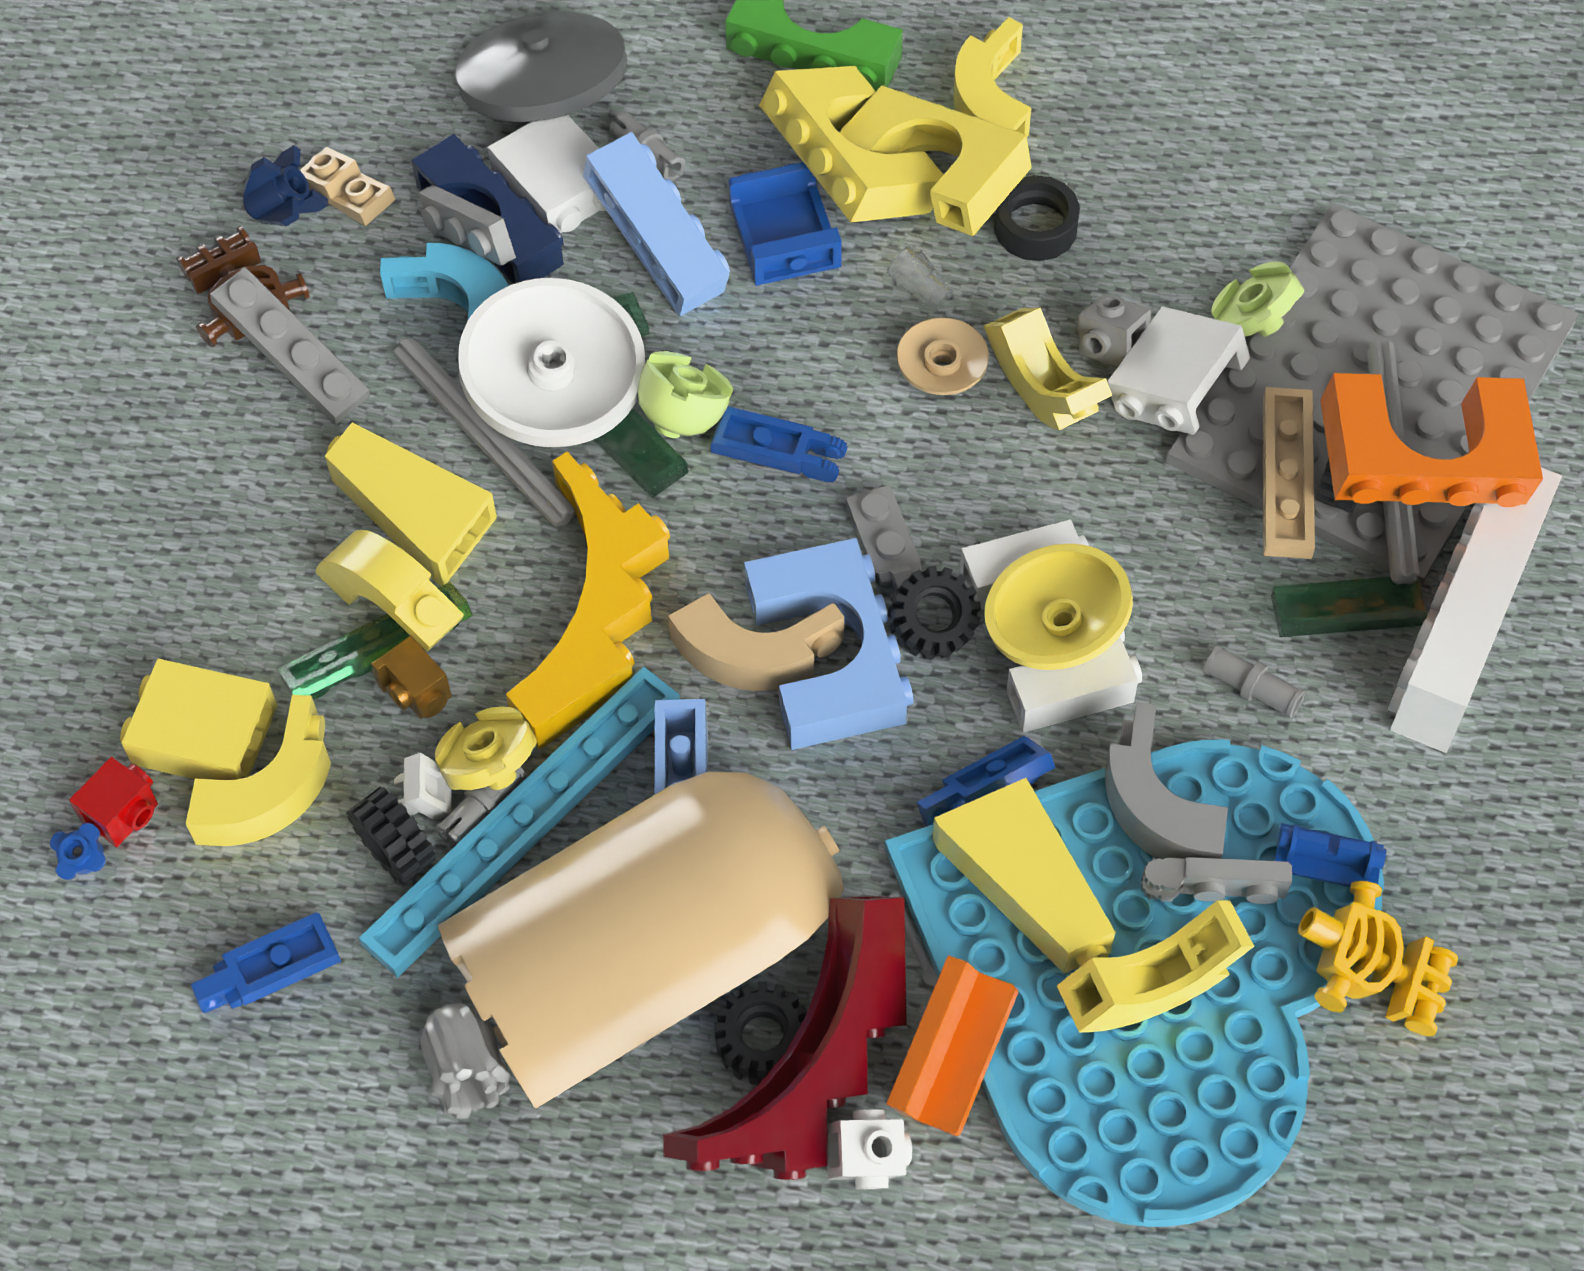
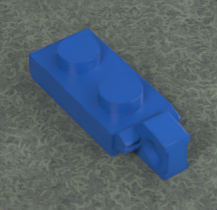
M1022 736L942 779L944 785L942 789L917 802L925 827L934 824V817L1024 778H1027L1030 785H1032L1040 776L1055 768L1052 755L1030 738Z
M315 912L222 954L224 960L213 966L215 973L192 983L191 988L203 1013L212 1011L227 1003L233 1009L243 1004L245 1006L341 962V959L320 913Z

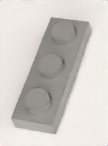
M431 185L418 192L424 207L421 211L423 221L432 233H437L451 240L456 245H461L475 252L478 256L485 257L501 266L516 258L502 217L435 185Z

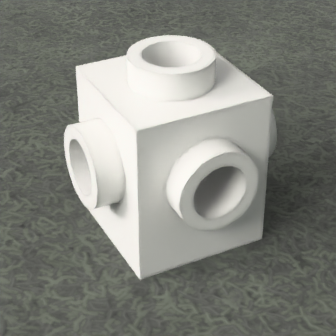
M885 1110L853 1111V1120H840L827 1124V1180L855 1179L856 1189L889 1188L888 1178L906 1175V1166L910 1164L912 1156V1144L909 1134L904 1132V1119L886 1120Z

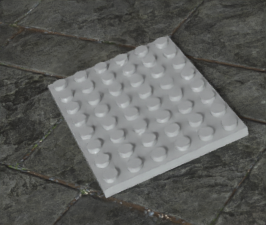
M1332 203L1290 267L1291 272L1296 275L1304 288L1303 295L1282 316L1283 325L1275 333L1262 337L1257 332L1245 337L1250 355L1249 361L1242 371L1228 367L1223 369L1196 409L1199 429L1194 435L1181 432L1167 453L1166 463L1263 510V395L1265 387L1313 390L1315 536L1390 572L1383 501L1368 504L1357 503L1351 514L1315 500L1317 489L1329 458L1320 399L1333 373L1369 374L1367 356L1369 344L1374 340L1391 341L1395 349L1405 445L1415 452L1430 458L1455 459L1469 453L1461 403L1476 377L1524 378L1529 402L1573 328L1579 313ZM1424 502L1412 505L1419 574L1416 582L1413 584L1419 587L1422 586L1469 505L1454 506L1446 502Z

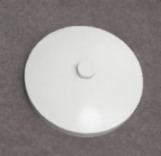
M561 278L526 280L512 284L491 295L469 318L460 339L458 354L459 377L462 389L468 402L479 417L493 429L511 439L541 447L578 445L598 438L612 430L629 414L638 399L640 375L645 364V351L641 334L626 310L613 298L592 286Z

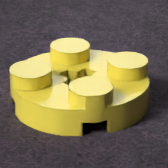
M505 706L487 708L475 713L478 719L477 722L470 724L466 728L459 722L450 728L439 741L435 750V760L440 767V773L450 789L474 790L489 786L492 790H501L512 784L516 779L517 774L515 771L527 760L537 744V738L529 723L524 720L521 712L515 708Z

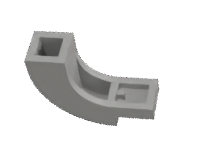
M1136 702L1133 721L1123 719L1119 744L1110 743L1106 762V793L1115 818L1132 841L1156 859L1159 857L1161 860L1165 858L1186 857L1221 859L1224 848L1228 807L1185 800L1173 794L1160 782L1151 762V746L1157 705Z

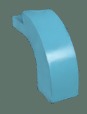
M427 243L426 257L401 256L398 258H381L380 275L386 299L428 297L447 299L460 305L468 313V320L486 299L501 289L508 287L502 274L489 261L470 250L450 244Z

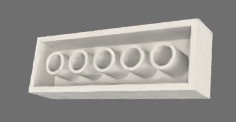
M1541 467L1543 480L1527 504L1515 507H1502L1498 504L1476 503L1473 506L1461 539L1457 543L1446 574L1438 587L1430 607L1431 609L1422 624L1412 653L1407 659L1387 709L1396 713L1390 731L1447 753L1563 475Z

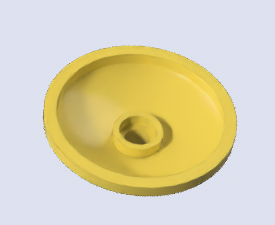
M1056 544L1025 554L1011 563L998 576L986 599L985 623L997 649L1015 663L1041 670L1064 669L1095 658L1107 650L1120 637L1131 616L1133 595L1124 569L1109 554L1082 544Z

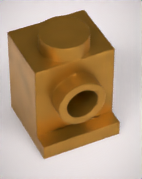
M409 636L371 663L378 687L383 692L388 691L400 709L405 710L410 707L420 719L424 717L431 718L437 715L446 706L448 699L452 697L446 673L412 636Z

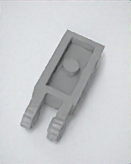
M1159 857L1158 859L1153 858L1151 862L1148 861L1147 866H1144L1140 886L1144 896L1149 897V900L1154 899L1155 901L1160 899L1163 902H1171L1181 893L1194 894L1195 899L1207 902L1223 900L1226 896L1246 897L1247 901L1251 903L1270 904L1278 901V898H1286L1292 883V864L1281 861L1193 857L1165 858L1161 860Z

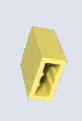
M157 658L151 675H146L141 682L139 703L133 717H128L125 720L121 730L120 741L130 762L138 767L191 779L238 780L250 776L278 705L269 683Z

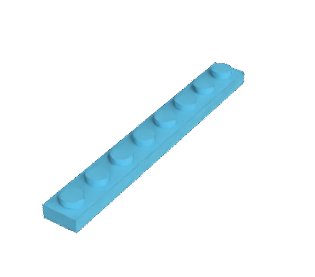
M642 667L359 937L361 946L398 978L441 936L438 924L477 902L655 729V700H680V695L647 668Z

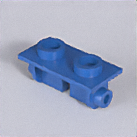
M1281 823L1275 861L1292 864V875L1350 887V884L1355 881H1368L1378 884L1380 869H1383L1387 849L1384 848V845L1377 844V841L1373 840L1368 842L1302 828L1298 824L1288 825Z

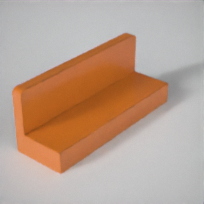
M948 955L886 1105L913 1120L953 1136H959L1014 1005L1018 989L1010 983L978 972L964 960Z

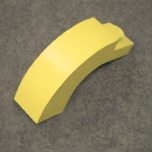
M1008 17L997 30H990L984 41L970 35L964 42L955 65L953 104L955 111L978 117L1007 129L1016 130L1028 137L1031 107L1004 93L994 81L1021 51L1023 24Z
M1020 308L984 325L989 342L1005 376L1033 414L1047 426L1061 430L1098 412L1099 407L1097 403L1112 396L1106 378L1081 376L1067 364L1052 339L1041 308Z
M354 531L318 564L315 571L347 604L350 605L359 596H363L378 605L412 636L426 652L436 645L464 616L429 581L432 575L403 549L371 531Z
M292 695L281 748L276 757L264 769L252 776L238 780L195 778L186 819V826L195 845L233 846L255 842L287 827L310 807L320 793L331 765L323 742L325 719L323 715H318L312 696Z
M1217 900L1183 928L1160 943L1126 956L1091 958L1059 983L1057 988L1079 1032L1116 1029L1157 1016L1210 989L1230 975L1227 967L1252 949L1254 944L1231 901Z

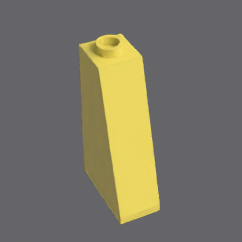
M351 423L341 436L335 437L327 449L325 459L332 481L401 549L432 574L431 578L437 584L443 587L497 518L491 492L354 423Z
M1027 778L934 817L932 840L937 849L1064 974L1081 967L1091 958H1108L1109 953H1111L1115 930Z

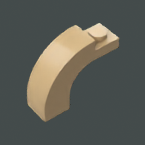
M710 593L668 615L670 639L683 657L706 677L726 686L742 690H779V685L814 678V657L822 658L830 655L844 640V615L834 603L787 629L770 633L754 632L738 626L726 616Z

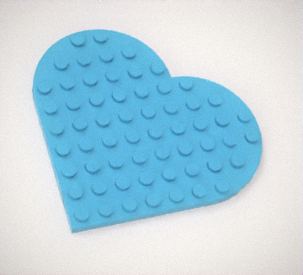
M1221 739L1185 742L1151 752V762L1156 776L1173 794L1196 803L1228 807L1224 848L1221 859L1275 861L1281 823L1288 825L1298 824L1302 828L1368 842L1374 841L1362 816L1344 793L1330 780L1327 779L1324 782L1313 773L1301 767V760L1263 745H1261L1260 750L1230 745V740ZM1105 768L1034 791L1115 930L1111 953H1109L1108 957L1130 955L1160 943L1179 931L1214 903L1197 900L1194 898V894L1180 893L1171 902H1163L1160 899L1156 901L1154 899L1149 900V897L1144 896L1140 886L1144 866H1147L1148 861L1151 862L1154 857L1136 845L1115 818L1106 793ZM934 824L885 840V852L937 977L939 978L946 958L950 955L968 962L978 972L1010 983L1018 989V995L983 1078L982 1086L1008 1144L1022 1164L1046 1188L1073 1206L1106 1220L1145 1227H1171L1212 1218L1232 1209L1252 1196L1275 1174L1289 1154L1306 1112L1310 1069L1303 1032L1297 1018L1321 1006L1315 999V993L1318 988L1325 987L1328 983L1326 979L1316 972L1323 948L1299 935L1298 927L1304 914L1312 907H1316L1334 917L1337 909L1353 903L1354 895L1350 892V887L1292 875V883L1286 898H1278V901L1274 903L1256 904L1247 901L1246 897L1226 896L1223 900L1231 901L1254 944L1252 949L1227 967L1229 976L1191 1000L1149 1019L1111 1030L1079 1032L1057 988L1059 983L1078 968L1064 974L935 846L932 840ZM1380 869L1378 885L1382 887L1383 892L1384 878L1383 871ZM1382 894L1380 897L1375 898L1374 909L1379 911L1382 909Z

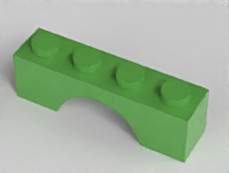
M736 0L725 20L726 49L735 51L744 57L753 56L771 61L783 68L815 69L856 66L875 91L881 85L888 87L902 58L903 29L862 18L858 23L843 31L834 33L812 32L796 25L788 17L784 9L783 0Z

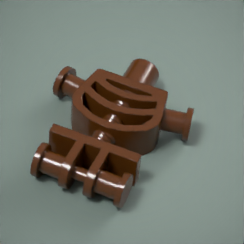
M242 226L236 228L237 233L225 239L221 235L214 238L217 247L210 251L202 244L196 247L197 253L185 259L183 256L176 258L181 271L187 280L192 282L197 294L213 287L208 293V303L214 319L207 324L200 322L196 325L201 338L212 348L217 345L216 339L226 332L235 340L245 337L211 302L210 293L244 267L289 311L288 300L304 296V299L310 298L301 272L296 274L297 279L281 284L273 268L257 265L261 263L258 248L253 241L251 242Z

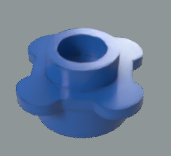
M85 823L81 825L79 830L67 834L59 831L52 836L50 847L57 854L58 865L56 873L60 878L72 880L76 874H87L92 871L98 872L104 867L106 857L103 853V847L98 840L100 831L95 825ZM77 847L82 849V853L79 856L74 855V850Z

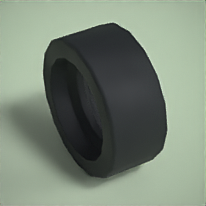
M1038 175L1023 177L996 209L994 231L998 242L1010 254L1024 260L1044 261L1057 258L1068 251L1076 240L1080 204L1076 194L1059 180ZM1031 204L1045 205L1056 210L1063 217V223L1051 230L1042 232L1031 231L1017 225L1011 219V213L1021 206Z

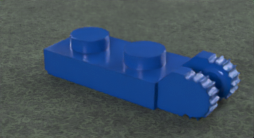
M730 406L727 407L719 420L711 441V453L799 475L802 472L808 478L828 483L836 481L840 471L838 469L839 466L833 463L832 460L829 461L808 454L809 449L817 455L842 459L848 448L847 443L840 439V437L815 431L811 426Z

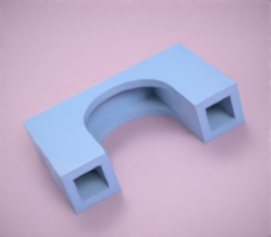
M857 538L744 562L745 586L756 626L811 615L834 603L844 615V623L856 633L862 644L854 660L839 671L779 685L780 711L791 750L906 724L907 706L914 703L911 685L907 676L899 677L896 664L901 662L898 643L895 635H886L883 623L888 622L885 601L882 594L874 595L871 583L875 582V572L872 559L869 554H861Z

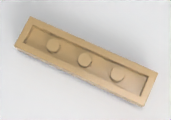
M1265 387L1263 395V556L1312 559L1315 550L1313 390Z

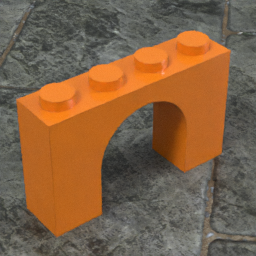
M1333 373L1320 399L1335 500H1353L1359 504H1368L1376 501H1401L1407 505H1418L1424 502H1446L1454 506L1488 503L1498 504L1502 507H1515L1527 504L1543 480L1524 378L1476 377L1461 403L1469 453L1455 459H1435L1424 456L1406 446L1398 438L1389 421L1382 374Z

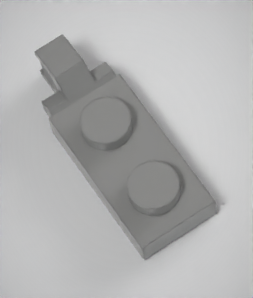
M888 485L847 496L845 506L864 555L869 554L872 559L875 582H879L881 587L891 584L895 593L905 579H908L912 573L919 569L922 572L920 566L921 560L892 488Z

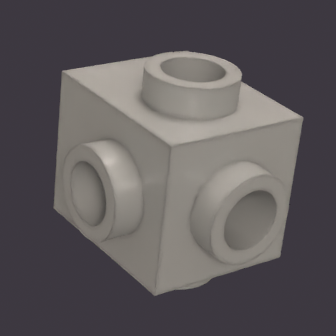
M1102 295L1087 309H1084L1078 317L1076 332L1079 335V355L1098 360L1105 365L1119 366L1150 324L1151 309L1124 301L1118 296Z

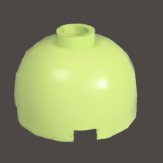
M661 351L650 354L649 359H647L642 368L638 386L640 407L647 418L655 424V429L667 437L678 438L680 435L691 436L706 432L718 423L725 413L733 392V386L725 376L705 364L702 372L697 368L689 366L692 357Z

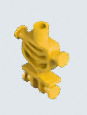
M1352 882L1350 884V892L1354 895L1353 903L1337 909L1334 917L1316 907L1310 908L1304 914L1298 927V934L1323 948L1316 972L1326 979L1328 983L1325 987L1318 988L1315 993V999L1322 1007L1332 1012H1343L1347 1005L1344 998L1345 995L1352 999L1365 998L1381 992L1394 981L1396 984L1385 1018L1393 1022L1406 1018L1405 1027L1408 1030L1424 1036H1434L1438 1027L1434 1023L1436 1013L1443 1012L1446 1004L1445 999L1437 993H1444L1450 990L1452 980L1448 976L1450 967L1456 966L1458 956L1454 952L1443 947L1433 946L1434 940L1425 936L1408 943L1402 961L1404 947L1401 928L1392 916L1374 909L1375 898L1381 896L1382 887L1372 882ZM1372 971H1375L1369 983L1364 980Z

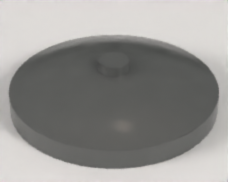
M545 12L507 21L478 36L461 53L456 64L455 74L462 99L477 113L503 121H541L577 112L609 94L619 84L625 74L627 55L623 37L609 22L596 16L578 12Z

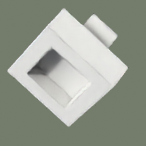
M422 753L404 758V773H401L394 779V785L404 790V798L397 800L398 803H402L406 807L409 815H415L420 812L433 820L447 817L451 813V789L440 773V767L437 762Z

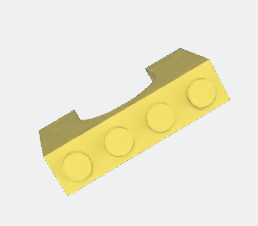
M856 66L774 72L759 106L850 222L922 215L932 211L933 204L930 190L943 176V173L925 151L897 154L875 153L853 144L837 131V129H843L876 92Z
M882 85L839 132L853 144L875 153L897 154L919 151H942L956 156L957 160L932 187L930 194L936 223L971 236L976 234L1031 169L1027 136L1025 134Z

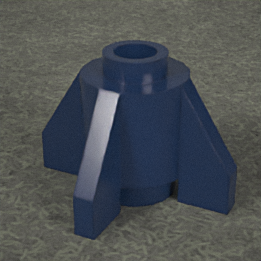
M295 145L281 152L274 163L263 157L251 164L243 188V204L246 212L260 223L288 226L299 219V213L319 212L328 206V198L314 189L309 190L306 177L298 169L300 167V148Z

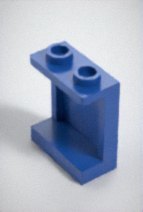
M804 162L791 163L783 167L755 173L749 172L728 180L730 208L755 286L842 267V240L837 227L831 228L817 188L816 178Z

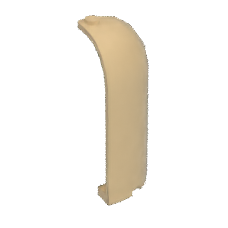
M705 772L668 786L438 924V928L452 962L459 968L468 982L464 987L481 1019L486 1021L493 1017L496 1021L497 1026L492 1029L502 1045L500 1052L536 1109L775 964L808 940L829 917L830 898H839L844 891L841 871L832 858L840 850L825 825L815 830L807 816L780 787L748 773Z

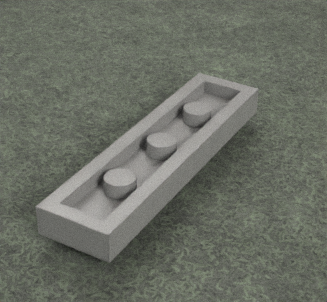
M246 267L210 293L211 302L335 425L370 397V390Z

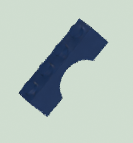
M453 133L411 160L416 186L420 191L435 185L504 219L516 258L502 266L495 262L494 264L513 284L544 278L564 265L561 248L564 245V241L558 229L551 223L545 224L536 215L532 204L523 196L519 198L510 189L506 179L499 171L495 170L492 172L484 164L481 155L472 145L466 146Z

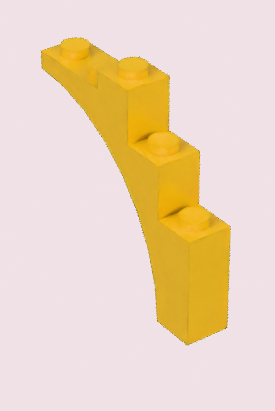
M568 451L552 460L556 486L574 507L576 517L587 541L585 583L576 612L559 643L535 671L506 693L508 707L515 708L521 712L524 720L529 723L537 738L536 747L538 750L595 713L633 677L632 666L635 665V661L622 641L652 622L650 602L653 601V597L647 585L640 578L670 559L668 549L670 533L661 518L657 515L650 516L639 503L626 511L614 494L606 495L599 487L598 479L593 470L586 463L579 465Z

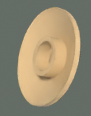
M931 318L915 324L903 335L897 349V363L904 378L917 389L935 395H952L970 389L980 381L988 366L989 351L983 336L971 325L952 318ZM938 362H946V363H948L949 365L942 366V365H937L936 363H938Z

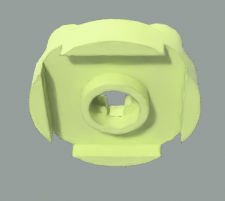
M1269 262L1258 265L1249 270L1253 277L1241 285L1236 279L1229 283L1220 292L1212 305L1211 310L1214 318L1241 325L1245 337L1257 332L1260 336L1265 337L1279 330L1283 325L1282 316L1290 310L1304 293V288L1296 275L1283 262Z

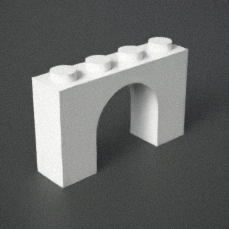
M1070 519L962 548L960 574L967 578L964 582L967 588L974 586L977 594L974 596L975 602L980 601L982 610L985 609L988 593L995 580L1018 558L1036 549L1056 544H1082L1087 546L1089 544L1084 535H1077ZM1124 631L1100 655L1073 667L1041 670L1019 666L1009 669L1006 692L1022 733L1133 703L1137 685L1142 682V673L1136 656H1128L1123 644L1125 641Z

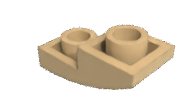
M325 147L320 153L316 154L311 161L300 169L308 181L310 190L314 189L328 198L329 204L364 226H367L396 200L390 186L362 174L354 159L328 147Z

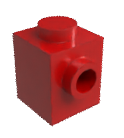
M112 756L69 799L80 821L84 824L90 823L95 825L100 831V836L116 848L133 830H140L147 825L154 814V808L158 805L150 788L154 783L149 775L133 763L125 767Z

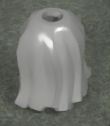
M463 1003L449 1004L436 1009L427 1018L420 1038L422 1054L433 1080L431 1095L436 1097L443 1105V1115H450L456 1119L469 1118L471 1111L481 1109L484 1106L486 1108L496 1106L499 1103V1095L506 1093L510 1089L509 1080L511 1074L500 1060L493 1027L488 1020L483 1021L476 1008Z

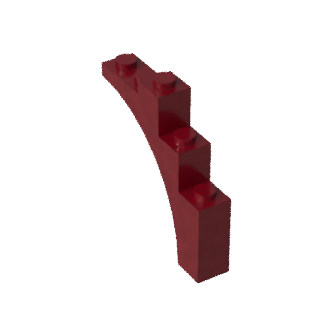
M867 895L830 898L827 944L819 981L805 1019L785 1054L762 1082L730 1109L697 1126L663 1134V1157L686 1161V1169L692 1171L716 1170L720 1168L719 1160L730 1159V1162L734 1164H751L754 1167L773 1170V1178L781 1180L802 1179L806 1177V1169L828 1166L827 1108L846 1106V1097L868 1095L867 1038L884 1037L886 1027L907 1025L904 897Z

